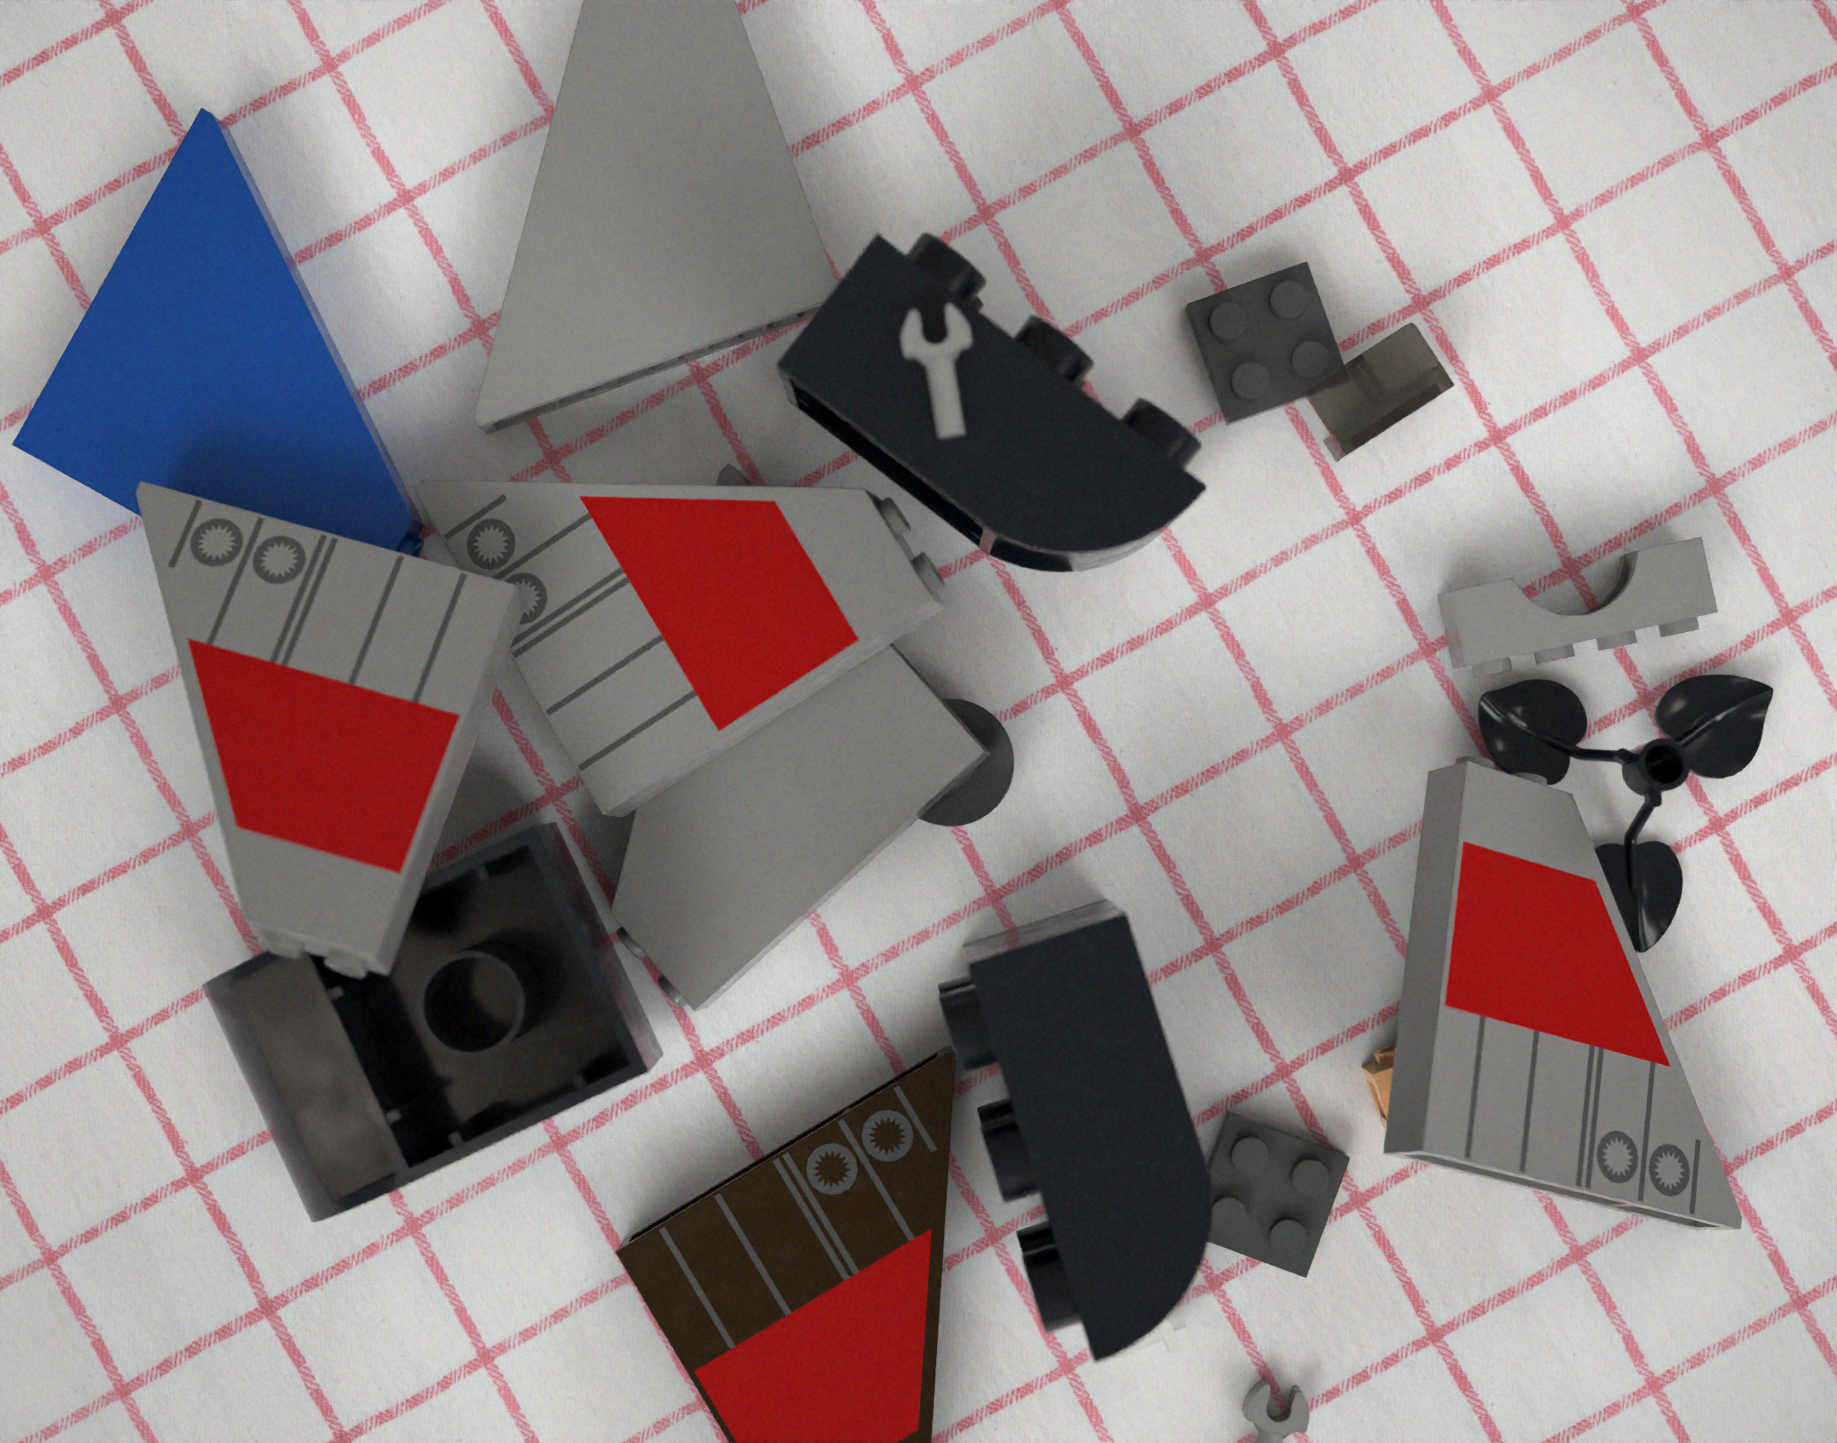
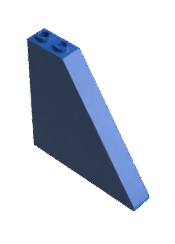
M201 108L12 445L141 516L135 492L140 481L418 558L424 545V540L418 537L424 527L420 515L230 130L212 113Z

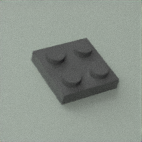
M1307 261L1187 303L1185 307L1227 426L1342 386L1350 381Z
M1227 1111L1207 1165L1212 1182V1221L1208 1242L1306 1278L1350 1157L1339 1151Z

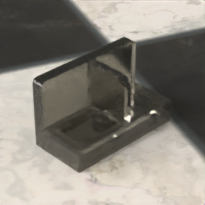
M1408 323L1310 386L1306 390L1305 396L1330 433V436L1323 442L1336 462H1338L1452 388L1454 383L1414 323Z

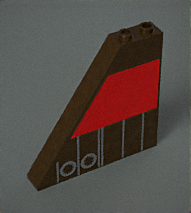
M948 1045L624 1239L615 1253L729 1443H931L955 1058Z

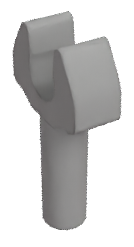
M948 304L945 308L946 328L949 334L942 343L930 344L925 341L921 334L922 325L916 310L910 311L901 334L903 356L908 359H917L927 368L938 439L953 438L965 434L954 362L961 351L971 347L972 337L969 324L952 304Z
M1262 1378L1245 1396L1242 1412L1248 1421L1254 1423L1258 1431L1256 1443H1282L1283 1439L1292 1433H1304L1307 1431L1310 1416L1303 1393L1298 1386L1292 1387L1288 1397V1407L1279 1416H1272L1266 1412L1271 1387L1266 1379Z

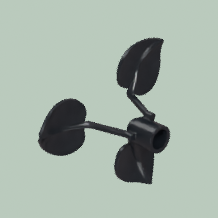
M1703 675L1686 679L1667 690L1660 699L1655 711L1656 724L1667 738L1654 739L1630 751L1625 748L1603 750L1584 749L1575 746L1581 741L1587 730L1585 709L1573 691L1551 680H1525L1502 689L1485 692L1478 702V720L1482 738L1490 755L1505 773L1540 775L1547 779L1546 786H1550L1560 782L1565 777L1569 768L1570 757L1582 761L1617 762L1622 765V776L1626 785L1636 794L1644 796V803L1624 835V846L1607 843L1595 848L1636 953H1643L1652 948L1669 928L1680 903L1683 877L1679 860L1668 845L1659 841H1649L1637 845V837L1653 810L1662 804L1661 793L1675 789L1683 784L1689 775V771L1703 778L1723 779L1739 773L1751 762L1761 743L1765 717L1774 690L1764 683L1735 675Z

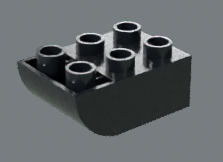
M923 232L905 255L877 233L776 364L788 401L986 554L1025 569L1041 572H1076L1102 567L1119 561L1153 541L1206 490L1208 486L1185 470L1200 451L1202 445L1176 419L1153 403L1143 398H1137L1120 420L1082 390L1086 385L1084 378L1093 368L1094 362L1083 349L1064 333L1045 320L1030 315L1016 335L1012 337L980 312L984 305L977 295L987 284V281L961 254L937 237ZM948 304H952L969 324L972 337L971 347L961 351L954 362L965 434L953 438L938 439L927 368L917 359H908L903 356L901 334L910 311L916 310L922 325L921 334L925 341L930 344L942 343L949 334L946 328L945 308Z
M556 822L532 826L425 876L389 975L367 969L365 977H354L328 967L325 964L327 957L302 950L299 958H289L268 950L202 985L311 1222L325 1220L375 1200L649 1072L664 1054Z
M1108 899L962 944L970 974L937 984L940 992V1004L963 1074L999 1063L1007 1087L1008 1098L977 1107L981 1122L980 1129L1004 1204L1040 1193L1049 1221L1016 1231L1022 1250V1261L1045 1333L1049 1334L1082 1323L1094 1363L1112 1357L1133 1346L1150 1334L1171 1314L1191 1286L1202 1263L1212 1221L1211 1176L1127 913Z

